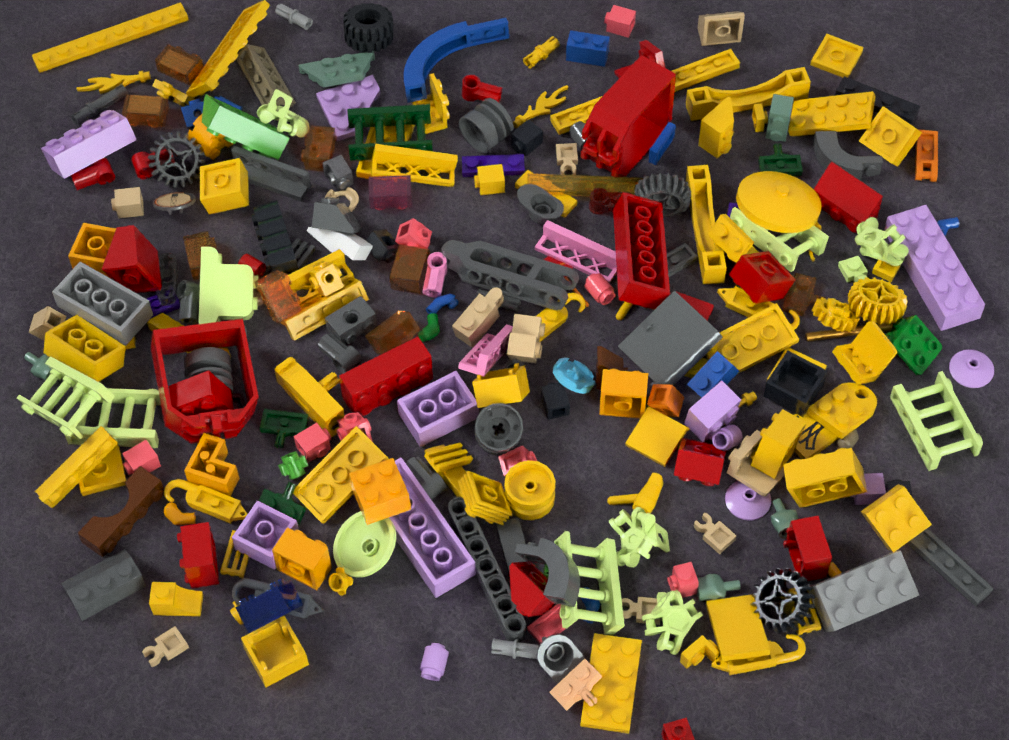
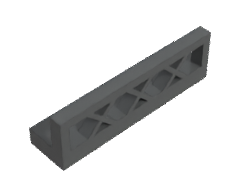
M234 146L232 149L233 159L240 158L248 171V183L302 202L311 187L309 172Z

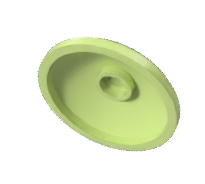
M361 511L347 519L339 529L333 545V555L337 566L343 567L345 573L352 577H366L380 570L390 559L396 544V530L391 519L388 517L367 525Z

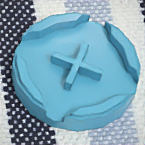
M569 358L559 359L553 367L555 378L571 391L582 394L589 393L595 385V380L593 381L594 375L591 370L579 361L574 360V362L568 361Z

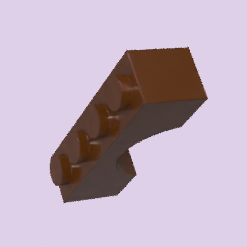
M141 466L125 482L129 493L126 506L119 513L110 517L93 516L78 532L81 542L102 558L107 552L110 553L115 549L118 540L122 536L129 534L133 524L138 519H142L153 502H158L163 496L164 488L161 480Z

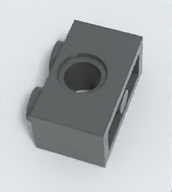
M360 296L325 317V323L329 333H332L342 343L350 344L364 332L372 331L377 325L376 313Z

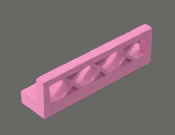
M546 221L543 226V236L535 246L536 251L551 256L588 275L600 273L598 268L607 267L612 269L608 277L603 275L611 283L617 274L616 251L551 221ZM546 240L555 243L556 248L547 249L543 247V244ZM571 250L574 256L566 258L562 256L561 251ZM588 258L592 260L593 265L583 266L580 260Z
M506 324L496 336L487 333L460 361L458 368L485 376L508 350L509 335L512 332L513 326Z

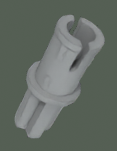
M283 4L276 6L275 13L287 19L290 24L294 23L305 30L311 27L313 20L299 13V10H293Z
M494 638L491 653L512 656L513 659H516L517 656L537 659L539 645L519 643L516 639L515 641H505Z

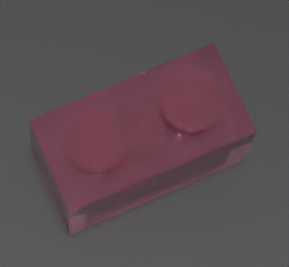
M411 175L369 177L370 209L384 210L385 208L405 209L412 207Z

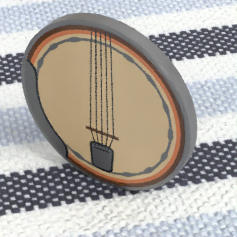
M174 192L159 196L153 201V206L158 210L168 211L171 215L174 210H180L179 212L183 213V209L193 205L196 199L191 193Z

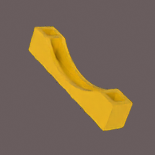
M805 67L786 70L765 83L746 89L719 90L704 86L687 90L685 106L691 121L703 119L728 96L732 100L733 113L753 109L754 104L762 103L763 107L770 106L773 94L794 97L793 101L808 98L811 81Z
M708 165L687 166L685 182H688L691 191L689 206L703 285L724 283L727 269L724 251L713 243V239L708 235L715 224Z

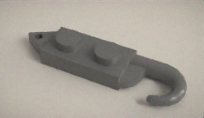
M250 578L238 580L232 589L233 599L240 605L242 603L245 604V602L239 598V591L241 588L247 587L255 590V600L260 607L304 619L324 611L311 594Z

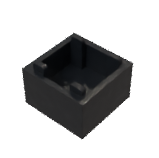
M787 351L767 380L763 397L803 417L824 386L827 370Z

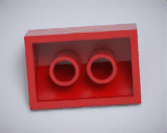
M833 162L828 165L813 189L820 198L821 209L830 214L834 220L846 225L851 232L857 233L858 224L866 221V219L870 217L877 219L883 196Z

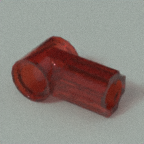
M604 188L593 189L590 195L589 210L598 215L606 211H613L623 192H608Z

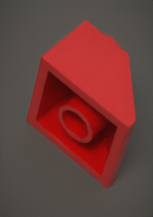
M683 438L678 450L674 476H678L683 481L698 480L706 486L719 485L726 451L719 450L710 443Z
M512 562L509 566L511 601L516 605L517 611L525 617L545 614L554 606V603L543 595L548 577L532 562Z

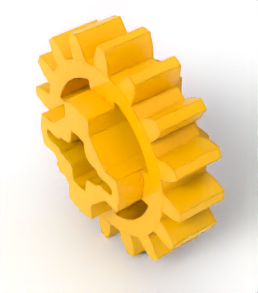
M821 297V299L816 300L812 308L813 315L818 317V321H821L824 326H829L837 331L843 332L844 329L848 332L854 331L860 320L859 317H856V313L851 312V307L847 303H842L835 298H828L826 300Z

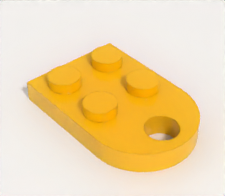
M843 383L808 407L807 414L838 438L843 439L873 416L877 406V398L864 385ZM856 395H862V396H864L865 398H864V399H861V398L857 397Z

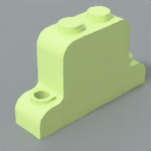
M201 247L199 324L220 322L221 320H249L253 316L254 310H258V297H254V289L259 287V276H255L252 268L248 265L222 264V254L218 253L213 247Z

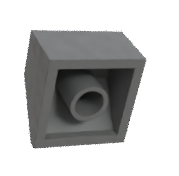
M326 197L314 203L312 228L353 234L362 231L361 224L345 203L338 202L339 198Z

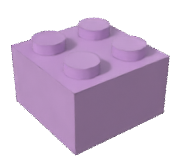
M721 381L689 409L684 424L702 442H705L708 438L712 440L713 434L724 424L730 425L736 419V414L740 410L738 407L741 399Z
M256 501L232 536L235 550H239L240 553H245L250 558L275 570L276 564L272 549L287 527L294 531L299 530L297 520Z

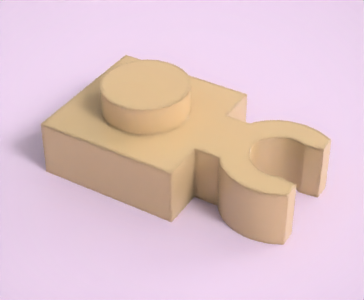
M577 143L556 144L557 166L561 165V176L564 177L566 170L572 171V176H576V165H578Z
M704 513L702 516L706 524H700L697 520L694 522V528L698 532L705 533L703 540L719 554L736 540V535L722 522L718 521L714 525L711 516L707 513Z
M638 597L637 603H633L628 598H623L622 606L629 608L627 611L623 610L624 619L636 616V623H646L642 621V616L652 612L657 605V598ZM660 619L655 620L657 625H660Z
M176 626L155 638L157 644L155 647L148 646L142 653L144 657L150 654L155 655L154 658L149 660L150 666L154 667L160 663L162 657L165 656L169 661L188 649L189 646Z

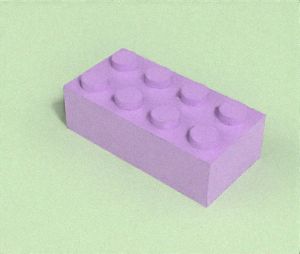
M107 110L101 113L99 118L84 122L82 127L65 132L63 137L48 141L41 150L51 169L65 179L137 139L126 117L114 110Z

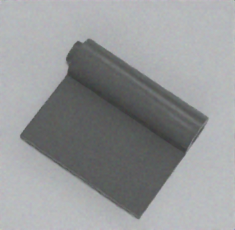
M674 290L618 345V348L644 373H648L652 381L651 387L653 384L674 386L723 337Z

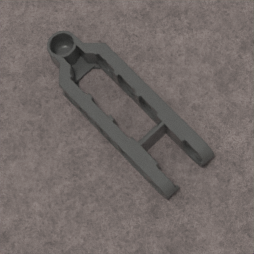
M449 240L441 248V253L450 260V262H447V268L457 272L462 282L488 290L500 288L504 295L553 310H561L568 300V294L565 290L575 289L579 282L578 273L569 267L483 241L463 243ZM484 251L490 253L492 257L486 256ZM504 258H508L512 263L506 262ZM523 264H528L532 269H527ZM471 271L476 272L479 277L474 276ZM563 276L569 277L572 282L567 281ZM491 277L496 278L499 283L494 282ZM511 283L516 284L519 289L514 288ZM551 296L557 297L560 302L555 301Z

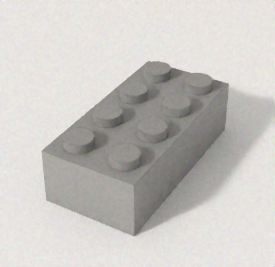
M79 262L52 291L57 307L73 316H80L125 346L153 316L149 300L82 262Z
M901 550L886 554L812 585L813 589L809 592L816 597L812 601L826 632L839 630L919 596Z

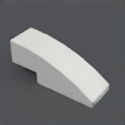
M312 227L307 229L330 252L333 253L340 249L344 255H347L352 260H366L373 247L366 240L353 233Z

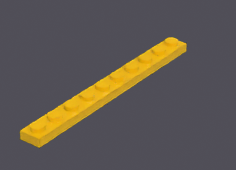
M729 49L672 70L676 74L675 92L740 68V62L733 51ZM601 97L550 115V121L557 133L561 135L569 132L571 126L576 122L582 121L586 123L594 105Z

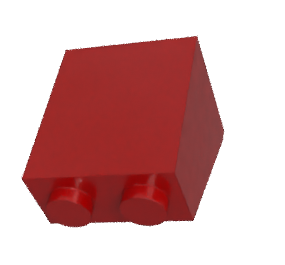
M134 225L117 227L102 266L104 273L110 279L135 293L161 290L158 250Z

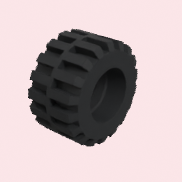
M361 3V5H355L345 12L343 18L344 40L353 50L372 53V51L378 52L380 49H386L388 45H391L394 39L392 12L388 11V8L382 7L380 4Z

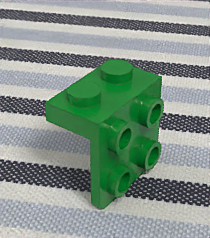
M917 315L907 318L901 317L893 324L894 328L886 334V337L897 349V354L916 375H921L942 350V344Z

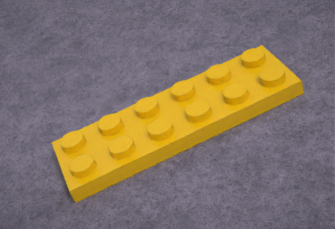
M266 0L242 11L186 91L187 95L192 98L198 95L202 96L207 91H213L219 85V78L228 72V65L237 59L239 49H242L248 43V36L257 30V23L266 17V10L270 6Z

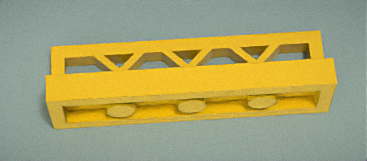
M375 144L372 154L371 176L453 187L458 155ZM377 164H383L388 169L386 171L377 170ZM405 167L409 172L406 174L400 173L397 168ZM426 170L429 175L421 176L417 171ZM440 172L449 173V180L442 179L437 174Z
M340 249L265 286L267 299L278 316L319 295L317 289L314 290L310 286L309 278H311L309 271L314 269L313 266L315 264L325 261L337 265L339 269L343 268L347 275L340 278L342 282L351 277L354 278V274L346 265L345 255ZM300 289L309 290L308 294L304 297L295 296L296 292ZM282 298L290 300L289 304L282 308L276 303V301Z
M351 277L342 282L343 288L326 297L318 295L277 318L281 324L286 326L292 340L295 341L326 324L325 317L361 296L365 301H368L369 298L361 281Z
M100 426L35 491L40 496L38 498L51 508L56 506L118 442Z

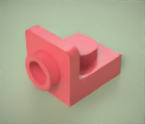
M524 446L498 456L504 477H506L510 468L519 462L527 460L537 461L535 454Z

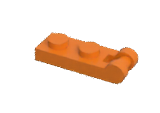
M920 130L922 134L916 141L915 180L929 179L930 182H936L938 176V131ZM923 168H930V171H923Z

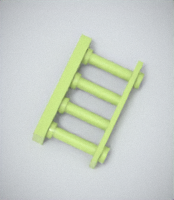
M736 207L732 209L730 218L754 241V245L762 251H769L790 272L794 271L799 255L810 249L818 256L824 253L829 239L828 235L815 226L802 232L783 233L775 237L768 232V229L750 221ZM794 237L802 243L791 249L784 242Z
M50 356L45 362L52 369L50 376L30 400L21 395L17 399L23 404L21 408L28 414L33 415V413H36L60 427L59 430L66 436L71 437L74 435L82 439L83 435L75 427L96 401L99 402L102 399L110 403L115 396L103 384ZM62 379L63 382L44 406H38L39 402L56 381ZM75 385L76 389L57 413L55 415L52 414L51 410L67 390ZM89 392L88 398L68 422L63 420L80 397Z
M943 371L938 372L935 385L908 392L905 391L902 384L893 386L890 398L928 471L937 469L942 456L970 448L974 457L979 455L983 445L982 438L979 433L975 432L953 391L950 379L946 378ZM939 392L945 403L919 411L912 404L913 400ZM946 411H950L955 420L931 429L925 428L921 419ZM960 429L965 439L939 448L934 446L931 440L932 437Z
M107 388L115 397L110 403L102 399L99 401V403H102L98 426L85 427L86 414L75 427L83 435L82 439L74 435L71 437L65 435L68 444L82 445L102 426L118 442L119 446L134 447L147 440L152 448H158L159 438L156 430H152L156 405H161L159 391L157 389ZM89 392L83 394L77 401L80 402V406L88 398ZM112 403L125 404L121 427L119 428L107 427ZM134 404L147 405L144 424L141 429H130Z
M565 531L554 541L557 546L571 558L572 554L595 557L597 569L577 566L579 576L597 579L600 591L580 588L578 597L599 600L602 612L577 609V601L575 607L560 605L559 614L562 619V628L567 629L578 619L602 622L604 634L614 635L625 626L615 540L606 538L596 548L571 544L570 532Z

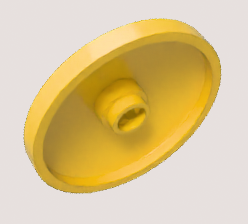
M763 171L753 173L741 181L736 194L739 209L750 221L765 229L781 233H797L808 230L817 222L822 207L820 198L813 188L804 181L781 172Z

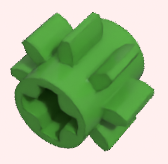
M297 451L281 458L283 463L278 465L282 475H288L290 479L304 475L306 473L304 467L309 466L305 456H299Z

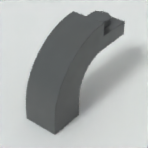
M836 131L815 132L814 152L818 162L825 170L833 162L860 181L862 175H880L883 165L882 156L850 155L840 147Z
M540 538L539 544L528 542L527 545L518 543L515 553L525 561L546 564L548 566L549 577L543 595L554 604L575 607L580 589V576L574 560L555 543L544 538Z

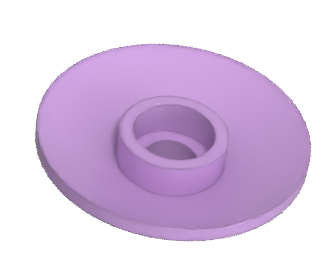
M963 350L956 353L949 364V370L954 380L969 388H979L987 385L994 375V366L991 360L985 354L976 350Z
M736 481L727 489L725 502L727 508L734 516L743 520H756L763 517L769 511L771 495L769 493L767 496H761L740 481ZM745 494H751L753 497L747 498Z

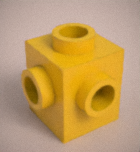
M321 261L313 266V270L309 271L311 276L309 278L310 284L314 290L317 289L319 295L326 297L344 287L340 279L342 276L341 271L333 263Z

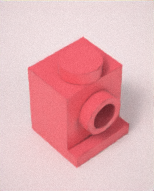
M692 562L673 566L672 576L667 578L671 591L678 590L682 598L696 595L699 582Z

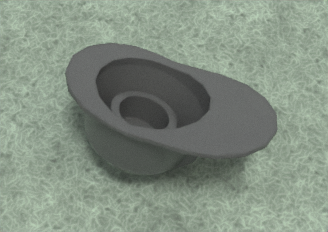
M524 184L517 191L519 202L528 209L531 220L538 224H545L547 220L553 222L564 211V206L560 200L537 185Z
M560 634L549 637L544 636L537 651L538 662L557 683L563 680L585 659L573 642Z

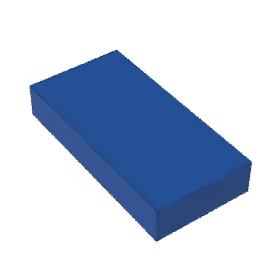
M668 122L650 148L649 163L657 164L675 138V124Z

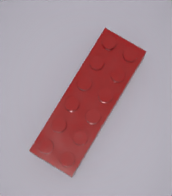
M623 192L613 209L619 300L655 310L670 294L662 203Z

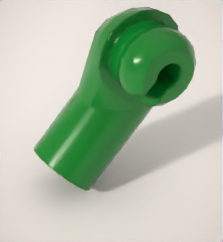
M431 313L427 316L428 325L418 332V337L422 342L432 340L440 332L438 315L436 313Z

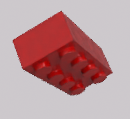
M419 337L401 344L339 375L342 398L352 413L358 412L361 416H365L372 409L380 405L385 406L392 399L400 395L405 396L418 386L427 385L433 379L431 354Z

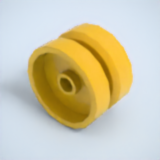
M527 460L517 463L506 474L504 490L514 516L523 520H536L544 517L551 511L555 501L556 481L553 472L546 465L538 461Z

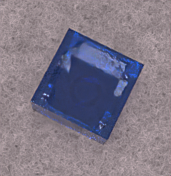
M282 578L278 580L279 585H276L275 582L269 584L270 590L256 597L254 594L249 595V601H246L245 598L239 600L241 605L235 608L248 633L303 606L291 580L285 582Z

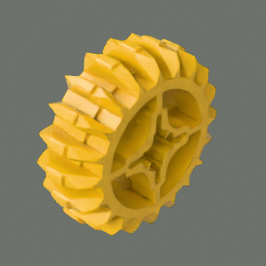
M865 277L864 280L859 279L858 282H854L847 296L848 305L851 307V312L856 313V317H862L863 321H874L879 325L882 323L887 325L891 322L896 323L898 319L904 316L907 308V296L902 289H898V285H892L891 281L886 282L883 279L877 280L875 277L873 279Z

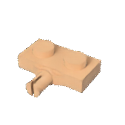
M584 659L550 691V694L566 711L581 699H584L589 706H594L591 700L596 704L597 698L590 691L602 676Z

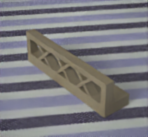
M246 44L239 52L236 60L262 105L269 104L276 89L292 97L265 48ZM279 97L276 100V105H285L284 98ZM294 99L292 100L290 107L294 106V104L296 103Z

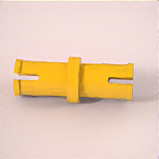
M552 36L542 45H537L532 53L523 58V63L531 69L542 59H547L552 51L560 47L558 39Z

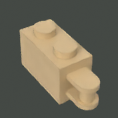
M492 288L485 297L479 293L452 325L455 336L472 348L500 317L498 308L504 302L500 288Z

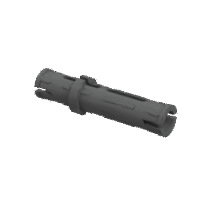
M120 84L92 103L88 102L85 104V107L71 115L72 121L75 125L79 126L88 119L97 117L98 113L128 96L126 88Z

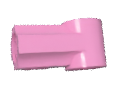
M440 252L430 254L427 259L428 266L422 292L428 297L437 298L442 294L444 279L447 274V260Z

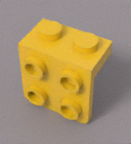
M434 73L429 74L430 94L427 95V99L411 102L412 105L430 104L431 124H425V134L448 128L447 119H450L449 111L446 107L449 106L448 97L442 93L441 81L436 79Z
M721 214L708 233L713 239V243L722 248L727 253V257L736 263L741 255L758 253L752 246L754 241L727 214Z
M869 321L851 344L836 346L832 353L849 373L851 379L859 385L876 381L896 356L897 349L874 321Z

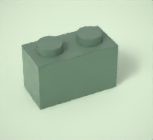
M773 94L766 139L786 142L794 97Z

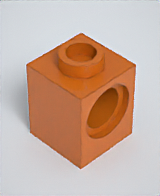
M653 384L647 405L667 417H679L684 396L673 385Z

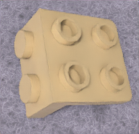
M756 430L751 436L747 435L743 439L739 449L735 448L728 458L731 462L727 474L761 496H767L785 476L783 467L774 479L750 466L753 460L750 456L753 451H757L762 439L760 431Z

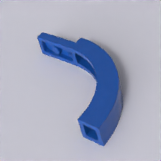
M507 18L469 26L466 21L445 27L423 40L410 54L404 68V86L407 103L427 99L425 85L427 76L431 69L447 55L470 46L508 39L509 26Z

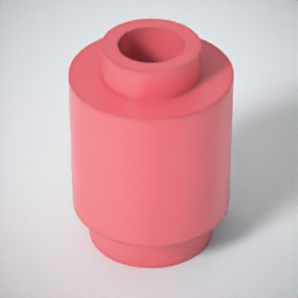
M594 273L587 277L585 289L597 303L607 305L615 298L614 288L601 273Z

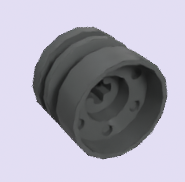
M491 98L483 100L474 110H470L459 120V128L465 140L482 154L489 152L498 144V141H503L505 137L514 131L512 119L506 109Z
M204 347L193 350L184 358L186 379L209 370L230 388L231 394H233L231 358L228 352L220 348Z
M504 403L491 404L485 407L477 416L474 429L475 439L479 446L487 453L494 455L505 454L513 450L521 439L523 432L522 418L518 411L510 405ZM498 426H501L502 432H504V434L499 433L498 436H496L494 434L495 430L492 428H497Z

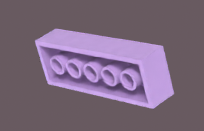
M927 205L888 216L884 231L895 224L899 234H903L906 237L900 244L906 245L909 252L902 264L940 330L943 331L980 319L985 303ZM890 236L887 237L891 243L893 239Z
M399 458L395 460V463L409 493L411 510L389 518L395 526L396 541L435 598L475 576V561L404 460Z

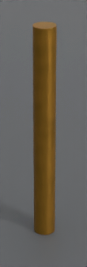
M892 322L889 325L885 323L877 324L882 332L892 331L893 329ZM865 325L856 326L855 330L850 332L845 329L843 332L833 329L805 333V338L808 342L858 335Z

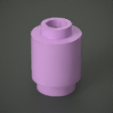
M735 425L722 427L713 434V445L722 451L736 447L742 441V432Z
M431 643V646L425 647L420 667L422 671L421 677L424 679L439 681L440 677L444 675L449 654L444 645Z

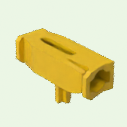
M289 357L277 365L274 369L277 383L282 386L287 394L315 423H318L322 429L325 428L331 437L335 436L339 427L335 430L332 427L338 423L337 420L345 416L344 409L328 393L330 389L340 383L337 374L331 372L317 382L293 357Z

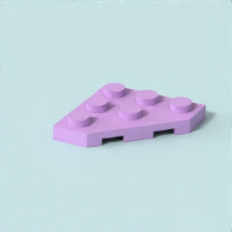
M370 75L362 81L346 83L316 93L320 106L337 141L355 136V128H349L347 109L371 108L374 101L380 95V88L374 76Z

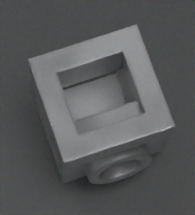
M342 155L323 162L325 177H328L331 185L335 184L338 190H345L354 184L352 171Z

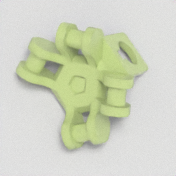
M276 89L270 103L258 108L257 116L260 121L266 124L272 120L279 121L278 132L282 133L285 131L290 136L295 134L298 137L306 136L310 130L309 122L290 111L289 108L293 98ZM279 97L284 98V107L276 105V100Z
M870 217L858 224V235L855 237V242L857 245H861V255L887 262L892 266H899L903 263L909 249L906 245L900 244L906 237L903 234H899L895 224L885 231L878 229L879 224L874 217ZM888 236L893 239L890 244L884 240Z
M636 507L631 516L622 509L617 518L609 520L610 525L620 535L622 549L616 552L618 566L626 564L627 567H636L641 555L647 559L650 558L651 555L648 553L653 546L659 547L666 553L670 551L667 531L655 522L653 514L645 513L643 508ZM625 522L631 527L626 532L622 528ZM658 533L662 535L663 542L661 541V538L658 536Z
M672 590L668 593L658 592L657 605L650 614L642 616V621L646 622L647 628L644 631L645 636L662 633L657 641V650L663 651L666 649L673 655L678 654L683 639L694 622L703 616L701 611L697 612L693 605L695 604L694 599L683 604L682 596L678 590ZM662 618L663 626L656 627L655 620ZM670 634L676 635L673 641L669 640Z

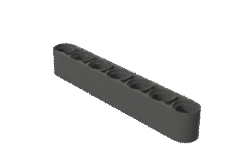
M462 497L453 498L448 505L449 520L453 529L475 561L476 577L507 641H515L516 639L520 643L526 635L525 619L511 601V590L476 518L470 517L466 513V505ZM456 510H462V511H464V512L459 513V514H458V513H455ZM465 529H471V530H473V531H472V532H469V533H466V532H464L463 530H465ZM474 548L482 549L480 552L472 551ZM489 567L492 570L486 572L482 571L481 569ZM499 587L501 590L492 591L491 588ZM505 606L511 608L509 611L500 610V608ZM516 626L519 627L520 630L514 632L511 631L510 628Z

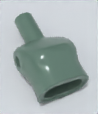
M27 352L24 359L33 364L30 372L37 378L46 381L52 370L45 364L50 357L44 354L38 358L31 352Z
M777 498L773 501L776 513L771 515V522L779 537L786 539V530L789 528L792 520L798 519L796 510H786L782 500Z
M708 574L697 578L699 582L697 590L699 601L725 598L726 591L741 589L739 580L724 582L718 574Z

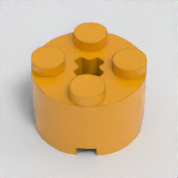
M202 114L194 121L193 125L195 127L193 131L189 129L188 140L190 141L194 137L196 140L193 145L200 144L201 147L198 150L204 152V155L212 160L219 156L222 148L225 146L228 148L233 145V143L224 139V135L219 133L218 136H215L206 131L207 127L202 123Z

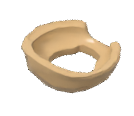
M350 187L337 192L331 189L325 196V198L346 196L350 201L348 208L351 212L359 202L357 192Z

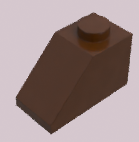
M597 346L596 389H601L603 369L628 371V367H624L623 358L602 346Z

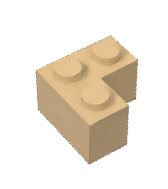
M514 314L513 329L509 335L507 356L510 360L517 359L521 362L536 363L537 358H541L542 345L539 340L540 336L544 337L545 324L542 323L541 317Z

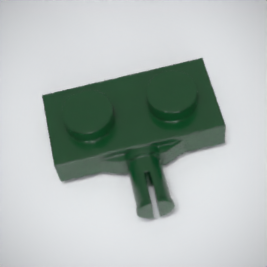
M780 143L773 145V155L759 156L758 158L759 172L774 171L791 176H802L803 169L800 155L783 154L782 144Z
M264 409L260 432L277 435L274 446L276 448L280 446L281 449L284 447L285 437H294L307 429L309 415Z
M288 481L283 494L264 488L259 502L297 520L299 527L307 507L298 504L291 498L297 485Z

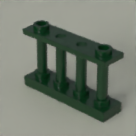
M430 104L347 109L349 128H355V144L348 145L350 161L372 160L375 144L433 152L432 140H426L425 124H431ZM417 124V141H405L404 125ZM384 126H396L397 142H384ZM364 127H375L376 143L364 144Z

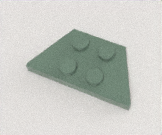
M374 51L372 53L345 54L341 57L324 58L321 61L299 64L298 66L301 74L307 73L310 80L317 82L318 85L325 88L364 80L366 72L370 69V62L375 60Z

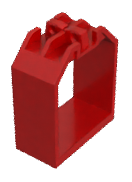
M641 55L594 105L582 130V139L585 140L587 138V141L581 151V158L584 160L590 159L596 163V167L607 169L611 172V176L615 178L626 177L649 152L668 122H672L676 74Z
M243 319L153 330L151 353L165 427L191 444L199 443L203 433L220 438V433L224 432L225 439L237 437L255 413L259 397ZM236 346L247 398V405L244 408L185 416L172 407L162 355L191 352L204 347L222 348Z

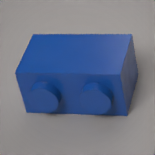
M570 30L566 45V61L605 67L609 53L610 37Z
M717 351L687 385L702 398L719 382L723 381L727 385L738 374L739 370Z

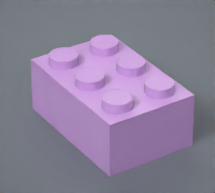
M457 371L397 400L398 413L420 447L477 419L479 415L476 399Z

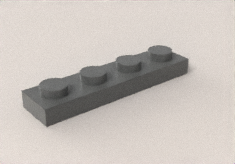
M928 528L907 542L912 549L975 607L992 593L994 588Z

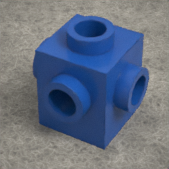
M200 99L189 101L188 106L181 107L188 129L195 127L193 123L198 118L195 117L196 112L200 111L203 113L204 101L201 102Z

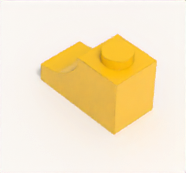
M152 582L149 605L153 615L201 616L202 591L182 588L176 585V582Z

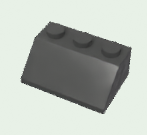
M125 549L61 583L82 621L146 587L139 569Z

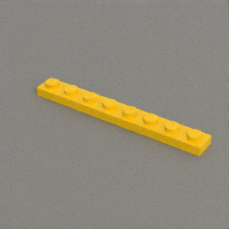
M180 2L32 55V58L39 73L188 21V15Z

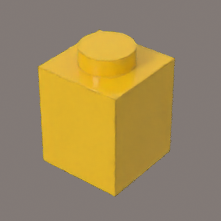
M502 164L477 167L474 184L475 188H479L480 195L505 193V178Z

